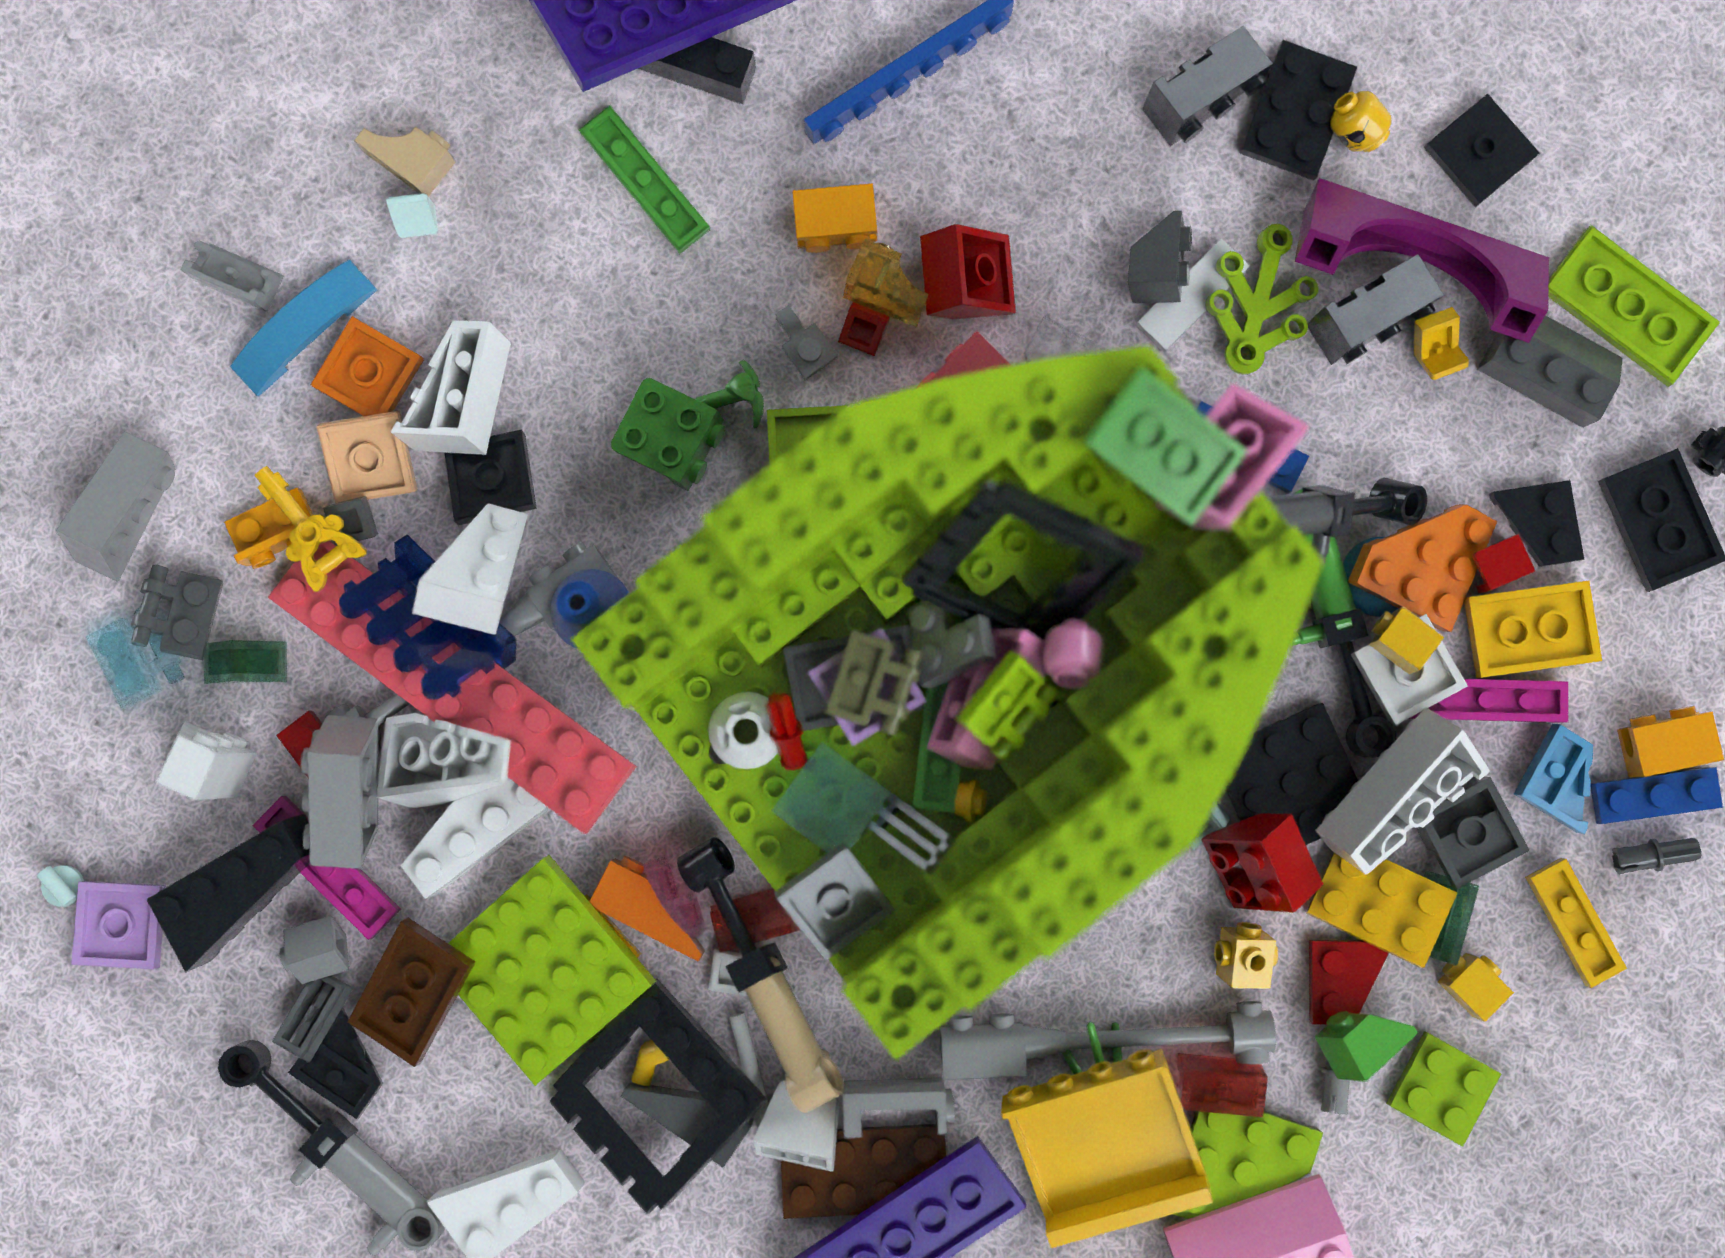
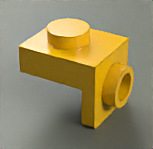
M1453 307L1414 321V357L1432 380L1458 372L1469 366L1468 357L1459 347L1460 316Z

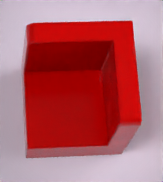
M1519 534L1491 544V546L1473 554V559L1484 583L1476 586L1479 594L1494 590L1535 572V568Z

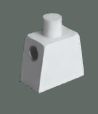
M785 1080L780 1081L754 1137L753 1142L756 1154L833 1172L838 1124V1097L807 1113H803L798 1110L789 1097Z

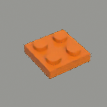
M352 316L310 385L362 416L393 412L423 363L424 358Z

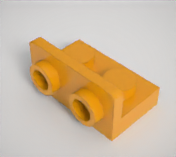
M297 487L288 491L307 516H312L313 513L302 489ZM274 499L224 521L238 552L233 555L238 564L247 567L252 566L253 569L264 567L276 560L274 554L285 550L289 545L293 544L290 542L289 536L295 525L292 524Z

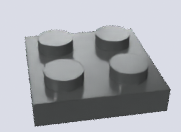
M842 842L774 892L778 902L825 961L895 911L891 902L845 842Z

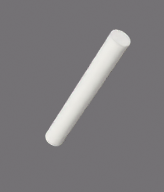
M745 1013L732 1015L729 1017L743 1073L766 1097ZM768 1101L754 1115L757 1128H759L769 1106Z

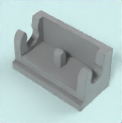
M195 242L194 247L199 250L198 257L195 262L185 260L180 269L182 272L199 283L268 312L284 276L211 243Z

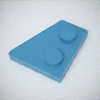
M1552 723L1517 786L1514 795L1576 833L1585 835L1588 829V822L1583 821L1584 796L1590 797L1591 780L1589 778V769L1593 761L1594 745L1561 724Z

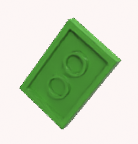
M1138 367L1082 441L1083 444L1179 519L1193 526L1248 453L1245 448L1142 367Z

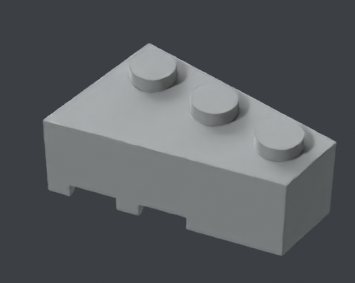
M123 432L55 530L75 562L119 582L164 491L171 486L175 478L176 468L167 451L128 432Z

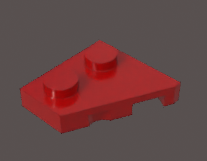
M1309 940V1023L1327 1025V1020L1330 1017L1344 1011L1350 1014H1360L1389 953L1365 941Z

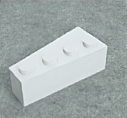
M1425 707L1415 719L1408 723L1405 731L1391 747L1379 756L1377 762L1366 775L1352 786L1349 794L1341 803L1325 816L1316 832L1333 852L1367 875L1406 842L1407 831L1412 827L1423 828L1434 819L1433 810L1446 799L1452 803L1465 793L1462 786L1473 776L1481 780L1490 770L1463 729Z
M507 777L506 783L454 800L402 863L401 867L425 899L434 897L549 811L550 808Z

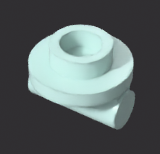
M68 865L53 868L48 866L37 875V878L41 881L42 894L47 902L64 908L77 902L78 882L84 881L76 868Z

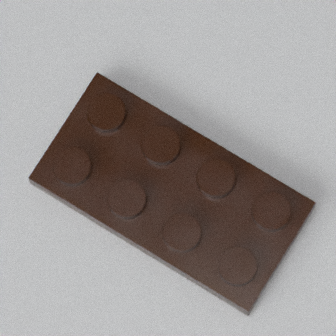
M936 1124L864 1127L859 1138H844V1129H837L833 1172L781 1160L783 1219L859 1215L945 1158V1134H938Z

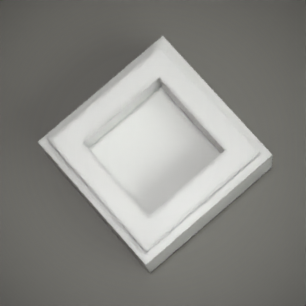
M715 948L708 990L747 996L745 991L738 993L725 967L742 957L739 951Z

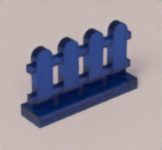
M405 535L394 542L395 560L390 562L387 558H384L378 562L379 570L359 584L351 580L344 585L345 593L339 599L341 614L346 618L353 619L367 613L372 618L366 625L368 641L374 645H384L393 639L399 645L393 653L395 667L402 672H411L421 666L427 672L421 679V691L429 699H439L447 693L454 698L461 693L460 684L482 669L487 674L495 668V663L505 669L516 661L517 639L500 622L496 635L432 618L429 619L433 623L413 637H410L405 632V630L424 618V616L412 614L417 587L422 576L436 562L409 535ZM398 590L406 595L385 611L378 606L379 603ZM453 642L460 648L459 651L440 664L432 659L433 656Z

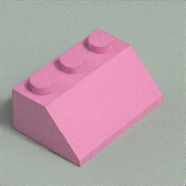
M1234 383L1205 417L1245 448L1248 453L1193 526L1188 525L1194 529H1228L1246 504L1256 495L1308 430V424ZM1156 501V506L1158 508L1170 514L1179 521L1183 522L1171 511H1169L1162 504Z

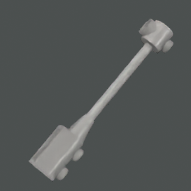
M580 542L569 548L562 555L567 563L555 571L549 565H546L529 577L533 586L526 590L527 593L500 619L496 635L486 632L470 644L484 654L507 637L512 638L543 621H546L550 629L555 630L550 616L551 600L555 590L565 578L575 572L586 569L606 571L615 577L617 575L594 544L586 548L584 543ZM395 694L368 713L358 705L350 710L345 703L336 707L327 715L378 718V725L386 721V718L392 717L408 706L409 703ZM378 730V740H380L381 735ZM378 744V752H379L382 748H381L380 745Z
M1257 1001L1236 1003L1237 1012L1227 1013L1226 1025L1096 1031L1101 1048L1228 1042L1230 1053L1235 1054L1236 1063L1240 1064L1269 1062V1052H1274L1276 1048V1031L1272 1012L1270 1010H1262V1003ZM1014 1014L989 1015L990 1024L973 1025L972 1016H952L948 1019V1026H940L943 1080L1027 1076V1059L1064 1053L1066 1050L1092 1049L1088 1032L1065 1033L1062 1030L1023 1025L1022 1022L1014 1023Z

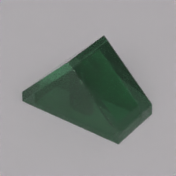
M227 640L207 643L204 654V684L287 682V642Z

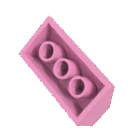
M1320 1174L1163 1228L1172 1258H1354L1346 1231Z

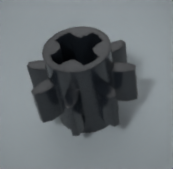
M1719 427L1716 431L1713 428H1710L1707 432L1702 431L1691 444V447L1698 451L1692 459L1693 463L1709 476L1718 477L1721 473L1725 475V427Z

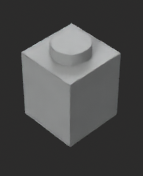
M332 916L283 930L284 947H281L279 951L280 960L285 971H291L301 984L349 970L347 937Z

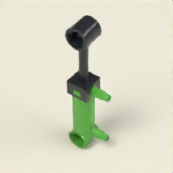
M1302 489L1298 490L1294 494L1302 493ZM1313 534L1304 535L1305 539L1312 546ZM1330 537L1326 562L1322 565L1310 597L1316 620L1312 621V626L1298 629L1292 646L1304 645L1318 641L1320 649L1336 645L1357 718L1348 726L1346 743L1355 755L1379 757L1397 740L1396 731L1387 719L1379 717L1377 714L1373 715L1362 674L1351 656L1355 652L1352 640L1369 635L1362 610L1355 607L1336 537ZM1368 726H1372L1378 733V742L1373 748H1369L1363 741V732Z

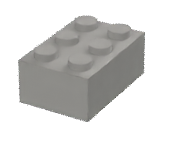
M327 715L321 728L314 730L310 748H305L302 754L301 771L302 774H308V786L304 788L302 809L303 812H309V824H306L303 834L304 849H310V866L361 869L379 825L378 798H376L378 788V718Z

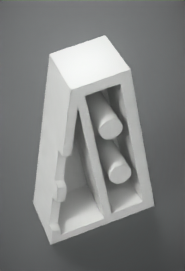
M453 320L428 364L432 368L421 389L415 387L409 398L413 401L402 423L396 421L391 433L414 451L486 455L511 342L490 322Z
M184 721L156 783L193 800L237 798L257 753L247 749L248 741L226 732L224 735L209 732Z

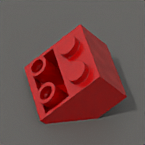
M1260 813L1209 833L1201 839L1209 855V860L1215 867L1225 889L1226 896L1233 908L1295 913L1324 885L1292 814Z

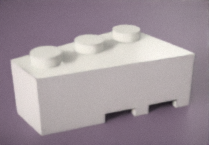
M488 503L419 580L412 614L496 635L528 514Z
M559 1149L512 1165L507 1169L489 1175L486 1174L474 1178L472 1181L437 1191L427 1201V1204L467 1258H494L575 1196L585 1181L563 1151Z

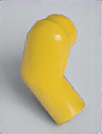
M651 1039L641 1045L631 1077L632 1082L642 1086H650L656 1065L669 1060Z

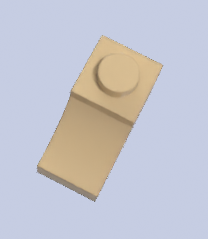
M416 126L411 133L399 137H384L363 128L354 140L365 154L417 193H425L428 197L456 163L448 152L451 146L446 140L432 130L427 135Z

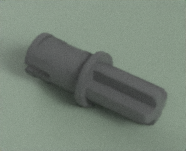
M1696 838L1659 843L1656 839H1650L1646 844L1612 849L1614 868L1618 874L1644 869H1654L1659 872L1664 869L1665 865L1696 861L1702 856L1700 844Z

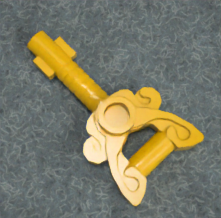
M265 466L255 473L254 476L260 482V485L257 487L267 500L274 499L292 524L295 525L289 536V540L293 544L286 548V556L293 562L301 561L302 571L313 591H321L326 585L327 573L347 558H362L367 555V549L363 544L352 536L341 532L344 522L339 515L330 514L325 518L323 515L314 514L308 517L286 490L289 484L279 472L274 474L268 466ZM330 540L336 542L337 546L315 561L313 556L321 543Z

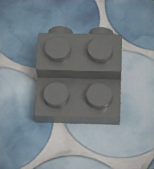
M1473 776L1462 786L1465 790L1463 795L1453 803L1448 799L1443 801L1433 810L1434 819L1423 828L1416 827L1427 850L1433 851L1452 888L1459 889L1530 851L1491 777H1483L1479 780Z

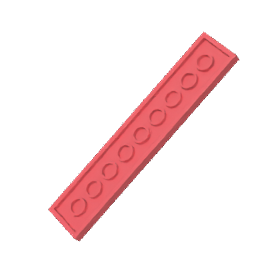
M331 541L321 543L314 553L315 561L333 549L335 544ZM347 558L327 573L326 585L319 592L313 591L307 583L302 571L301 561L294 562L268 596L270 600L425 716H428L433 722L438 719L510 740L507 777L580 832L587 835L637 767L440 621L412 614L414 602L354 558Z

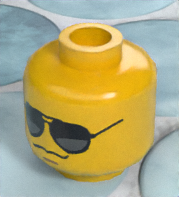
M1370 91L1348 92L1335 103V111L1330 120V127L1352 152H1371L1386 141L1390 134L1389 128L1392 118L1389 111L1375 94Z

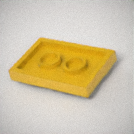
M1590 581L1465 598L1464 604L1476 678L1602 661Z
M1334 852L1321 879L1324 885L1314 894L1306 914L1423 969L1458 893L1387 859L1365 875Z

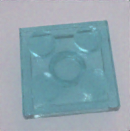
M822 742L773 808L772 812L829 853L842 842H845L850 849L891 792Z

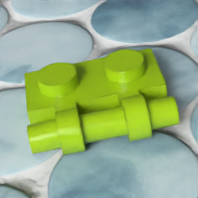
M1010 650L956 717V720L982 744L990 748V752L994 756L1004 761L1013 749L1018 751L1026 741L1023 736L1038 718L1043 720L1050 711L1048 705L1058 693L1051 686L1044 683L1046 680L1021 655Z

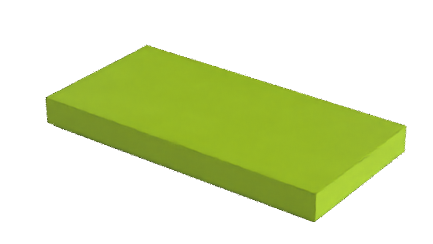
M1592 225L1586 228L1549 277L1548 297L1667 387L1675 383L1720 323L1719 320Z

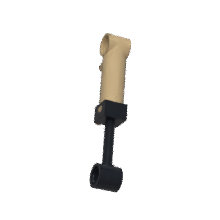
M712 837L678 857V870L685 884L696 893L707 888L709 889L742 955L741 958L725 967L738 993L746 992L787 1075L785 1080L786 1088L793 1104L801 1112L807 1113L842 1095L844 1083L840 1071L829 1058L828 1051L825 1049L821 1050L783 973L788 967L776 943L756 948L723 881L735 871L734 860L726 845L719 838Z

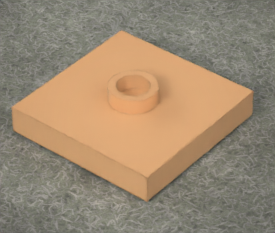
M400 411L319 423L316 426L335 503L366 496L368 500L416 492L417 483L408 446L391 433L396 421L402 423Z

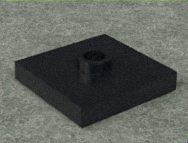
M1488 93L1424 147L1475 207L1540 154Z
M522 429L490 436L486 455L444 452L454 522L458 526L471 523L488 503L519 512L537 509L526 436Z

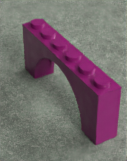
M1318 179L1303 212L1294 262L1334 275L1339 263L1343 259L1359 252L1386 251L1410 257L1419 254L1422 261L1454 277L1478 299L1488 316L1490 330L1527 343L1530 342L1548 312L1549 257L1325 179Z

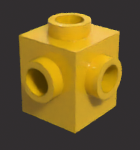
M1238 922L1236 927H1221L1220 940L1216 942L1214 947V958L1217 964L1216 975L1231 988L1270 989L1273 967L1278 961L1276 940L1263 931L1262 926L1256 923Z

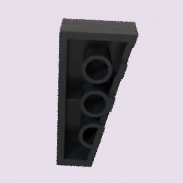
M304 814L279 821L146 899L185 973L211 962L220 953V950L230 940L234 939L245 928L244 926L258 912H261L283 887L287 886L310 864V849H304L303 847L304 829L306 824H309Z

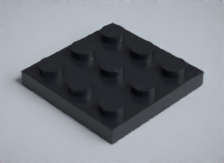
M1319 703L1253 732L1225 789L1240 821L1260 813L1292 814L1305 845L1321 839L1316 829L1322 824L1325 816L1333 811L1349 794L1352 786L1358 779L1324 704Z

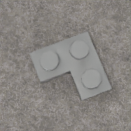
M922 600L907 608L913 648L915 651L923 653L917 669L921 671L919 677L920 686L932 689L996 658L989 618L977 614L954 625L952 613Z

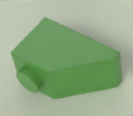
M1344 1011L1330 1017L1327 1020V1026L1315 1038L1337 1079L1366 1082L1410 1042L1418 1032L1415 1026L1370 1014H1350Z

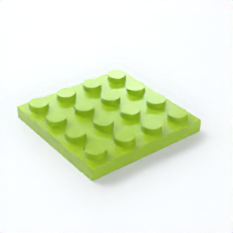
M549 854L534 865L448 943L476 961L458 995L534 1086L656 982L655 978Z

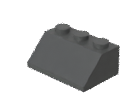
M1545 316L1529 343L1497 332L1477 370L1584 428L1601 420L1620 385L1623 358L1552 318Z

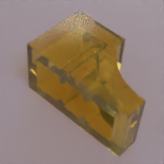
M864 239L847 276L843 298L918 327L928 294L916 288L904 275L900 266L902 253L893 250L884 243H875Z

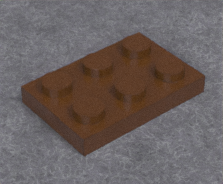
M407 917L400 921L348 1023L415 1067L424 1059L476 961Z

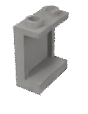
M942 1078L844 1081V1138L861 1137V1111L935 1109L938 1134H947V1122H955L952 1089H945Z

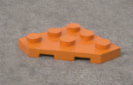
M1456 504L1445 509L1441 514L1429 519H1421L1414 525L1398 529L1397 533L1363 544L1348 583L1398 609L1405 607L1418 618L1427 614L1435 628L1445 632H1452L1478 569L1473 559V554L1487 547L1497 521L1467 504Z

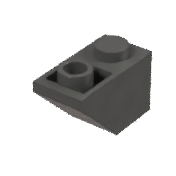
M1182 210L1170 213L1130 247L1128 287L1132 303L1181 302L1182 286H1189L1190 279L1189 261H1184V251H1191L1192 228L1191 226L1184 225Z

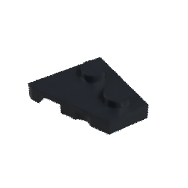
M1570 480L1489 493L1491 502L1494 506L1498 505L1511 523L1509 525L1516 535L1519 534L1521 540L1527 544L1528 552L1539 567L1585 560Z
M341 1008L312 1060L307 1062L298 1058L288 1074L353 1118L359 1119L383 1085V1081L355 1028L348 1023L349 1017L344 1008Z

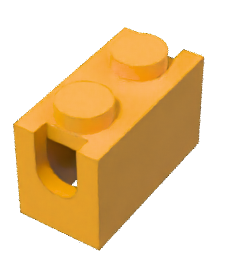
M873 183L792 190L798 248H806V251L809 253H821L830 250L831 245L846 244L848 249H863L869 247L870 242L877 241Z
M1687 706L1669 710L1671 718L1657 721L1655 714L1629 719L1630 727L1617 729L1628 777H1648L1724 760L1713 711L1699 713L1696 712L1695 706Z

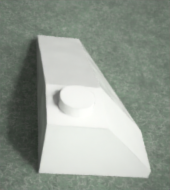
M418 713L388 717L385 724L376 798L413 809L442 805L506 783L510 740L438 719L433 722L428 716Z

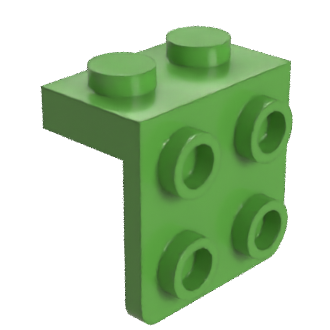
M646 378L641 382L611 441V447L616 453L666 476L674 485L689 491L692 483L698 484L706 471L707 462L704 460L710 448H716L723 438L725 426L722 424L724 419L718 410L652 378Z

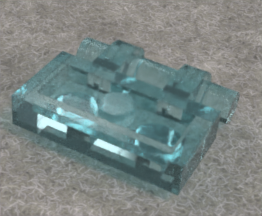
M140 608L136 609L134 614L139 613ZM120 618L85 636L121 709H127L162 691L156 677L164 672L169 684H174L185 678L179 666L182 662L179 655L160 651L163 636L150 634L148 642L156 656L151 662L148 661L142 647L130 643L134 630L126 618Z

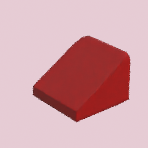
M855 299L848 310L838 342L875 357L892 312Z

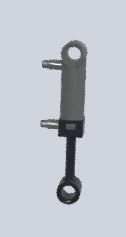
M1389 478L1379 479L1371 489L1369 497L1355 499V493L1324 485L1303 487L1302 493L1267 497L1290 527L1295 525L1303 536L1313 534L1312 547L1324 561L1323 565L1329 552L1330 537L1350 535L1352 516L1371 513L1375 517L1414 525L1423 517L1427 506V493L1422 486Z

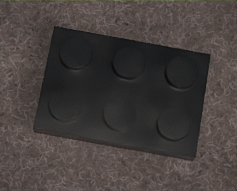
M1282 40L1240 154L1314 181L1318 177L1334 133L1330 127V120L1335 111L1334 105L1340 97L1349 92L1357 66Z
M1678 448L1598 480L1646 592L1654 591L1725 561L1724 551Z

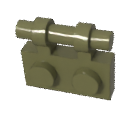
M852 630L826 714L867 727L872 710L884 714L879 731L896 736L900 721L906 720L909 708L905 706L913 682L918 683L921 671L917 669L923 653L906 648L902 662L899 664L889 660L894 643ZM884 673L896 676L889 701L877 698Z

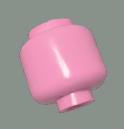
M1069 619L1064 621L1063 625L1053 627L1046 635L1043 659L1045 672L1053 678L1056 684L1063 687L1080 688L1087 685L1088 681L1093 680L1100 672L1102 637L1096 630L1090 628L1088 623L1078 619Z

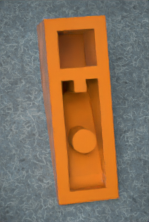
M625 855L622 861L616 858L610 860L589 901L593 907L664 945L699 961L705 949L654 879L643 873L646 866Z

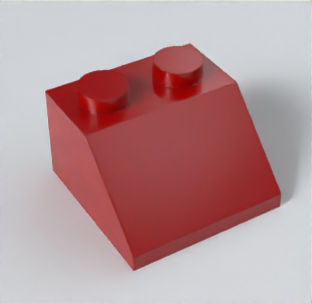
M954 224L920 236L927 316L964 319L1016 314L1009 235Z

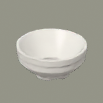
M753 692L736 693L720 702L713 711L708 728L709 740L715 753L727 764L743 769L757 768L768 763L777 755V745L769 736L771 723L766 708L767 697ZM747 718L757 724L759 735L753 743L742 744L735 739L733 727L738 720Z

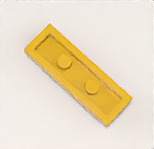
M1559 858L1525 877L1586 987L1593 988L1627 969L1566 858Z

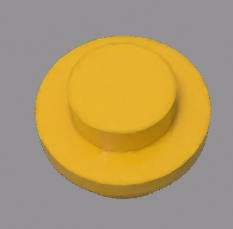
M972 779L970 783L960 782L957 789L955 815L964 817L966 822L973 823L976 816L983 815L985 811L987 792L980 789L979 780Z

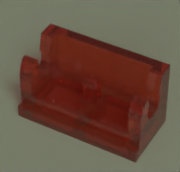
M773 888L733 899L754 943L800 931V928L776 899ZM711 905L710 916L719 952L722 953L738 948L717 905Z
M1178 1053L1177 1068L1180 1077L1179 1082L1175 1083V1087L1184 1110L1263 1117L1268 1076L1262 1064L1236 1063V1058Z

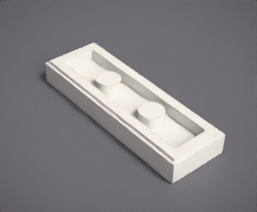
M1222 238L1190 269L1189 286H1182L1181 302L1156 303L1137 322L1136 326L1163 353L1207 311L1205 303L1210 294L1217 290L1227 291L1230 288L1227 280L1220 276L1216 269L1217 260L1225 253L1234 251ZM1225 259L1226 269L1235 271L1233 260ZM1243 259L1244 267L1242 273L1244 274L1250 265ZM1215 297V298H1214V303H1215L1220 297Z

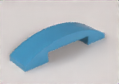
M350 260L342 263L317 279L281 308L253 336L230 367L259 397L288 371L285 366L339 317L343 314L349 316L377 289Z

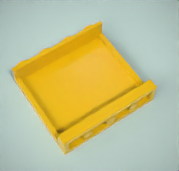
M1149 1049L1139 1050L1132 1053L1128 1059L1114 1063L1108 1061L1099 1062L1090 1066L1087 1071L1074 1075L1068 1073L1058 1074L1050 1078L1047 1083L1033 1087L1021 1085L1011 1089L1006 1095L1002 1096L1001 1116L1003 1120L1008 1119L1046 1220V1236L1051 1248L1213 1203L1210 1182L1162 1049L1155 1051Z

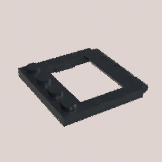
M985 480L969 497L966 505H963L944 526L943 531H940L922 551L921 556L917 557L902 574L901 579L906 586L912 588V596L965 620L978 614L989 618L991 629H1025L1046 642V635L1053 627L1063 625V622L1069 619L1082 620L1143 560V546L1006 480H1003L999 485ZM1006 514L1031 525L1032 529L1069 547L1073 545L1083 550L1022 614L1016 613L947 581Z
M658 978L655 979L656 982L618 1014L552 1085L558 1092L549 1101L568 1124L573 1122L578 1116L581 1118L573 1130L595 1155L605 1147L608 1149L600 1161L621 1186L625 1185L632 1178L636 1181L627 1193L646 1214H649L656 1206L660 1210L667 1208L768 1101ZM639 1027L720 1115L714 1124L707 1128L679 1157L680 1160L665 1176L661 1174L585 1087L600 1069H605L632 1040L630 1037Z

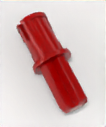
M785 692L780 694L772 693L768 696V702L766 703L771 723L769 736L777 745L781 766H784L786 770H797L807 763V754L801 739L803 726L800 721L796 720L790 696Z

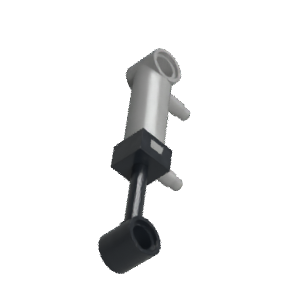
M248 1040L230 1047L222 1054L218 1063V1072L224 1083L236 1088L256 1085L311 1135L299 1149L305 1158L296 1167V1171L291 1175L290 1181L294 1185L299 1186L306 1179L310 1178L318 1168L322 1169L325 1166L386 1221L367 1246L369 1254L372 1256L378 1255L397 1235L404 1247L412 1251H422L432 1246L443 1234L445 1227L427 1204L428 1200L356 1135L358 1129L338 1111L322 1122L268 1073L272 1058L266 1045L259 1041ZM240 1054H245L251 1059L252 1070L250 1073H246L240 1068L238 1063ZM415 1217L426 1218L431 1225V1233L418 1231L414 1224Z

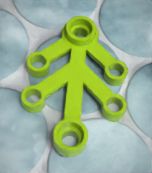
M1272 224L1258 235L1257 248L1263 255L1253 292L1242 273L1244 261L1239 253L1234 251L1227 252L1216 263L1217 272L1227 280L1246 316L1243 330H1241L1230 311L1233 306V298L1228 291L1217 290L1207 297L1205 306L1207 311L1215 316L1228 340L1224 352L1225 361L1228 367L1238 374L1246 375L1257 371L1264 362L1266 351L1287 340H1297L1303 337L1308 330L1306 319L1299 314H1293L1281 322L1280 328L1259 337L1264 320L1297 302L1305 303L1313 299L1319 289L1318 283L1314 278L1303 276L1293 282L1290 289L1269 299L1280 258L1291 249L1293 244L1291 231L1282 224ZM1274 233L1280 234L1283 238L1282 246L1274 243ZM1225 259L1233 260L1235 271L1226 269ZM1300 283H1304L1309 287L1308 296L1300 292ZM1215 297H1220L1224 300L1225 307L1223 310L1215 307ZM1290 321L1298 324V334H1294L1289 330ZM1242 347H1247L1251 351L1250 360H1245L1241 356Z

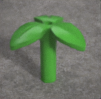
M741 360L738 363L743 368V373L734 376L727 383L725 389L696 397V400L714 409L740 401H747L753 409V428H758L764 411V398L758 391L760 381L754 369L745 360Z

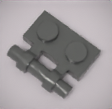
M152 565L149 578L143 580L140 590L144 595L139 613L133 615L131 627L134 628L130 643L140 647H147L150 634H157L163 636L160 644L161 652L203 661L223 581L181 571L177 586L165 583L169 569L161 565ZM160 599L172 601L167 621L155 618Z

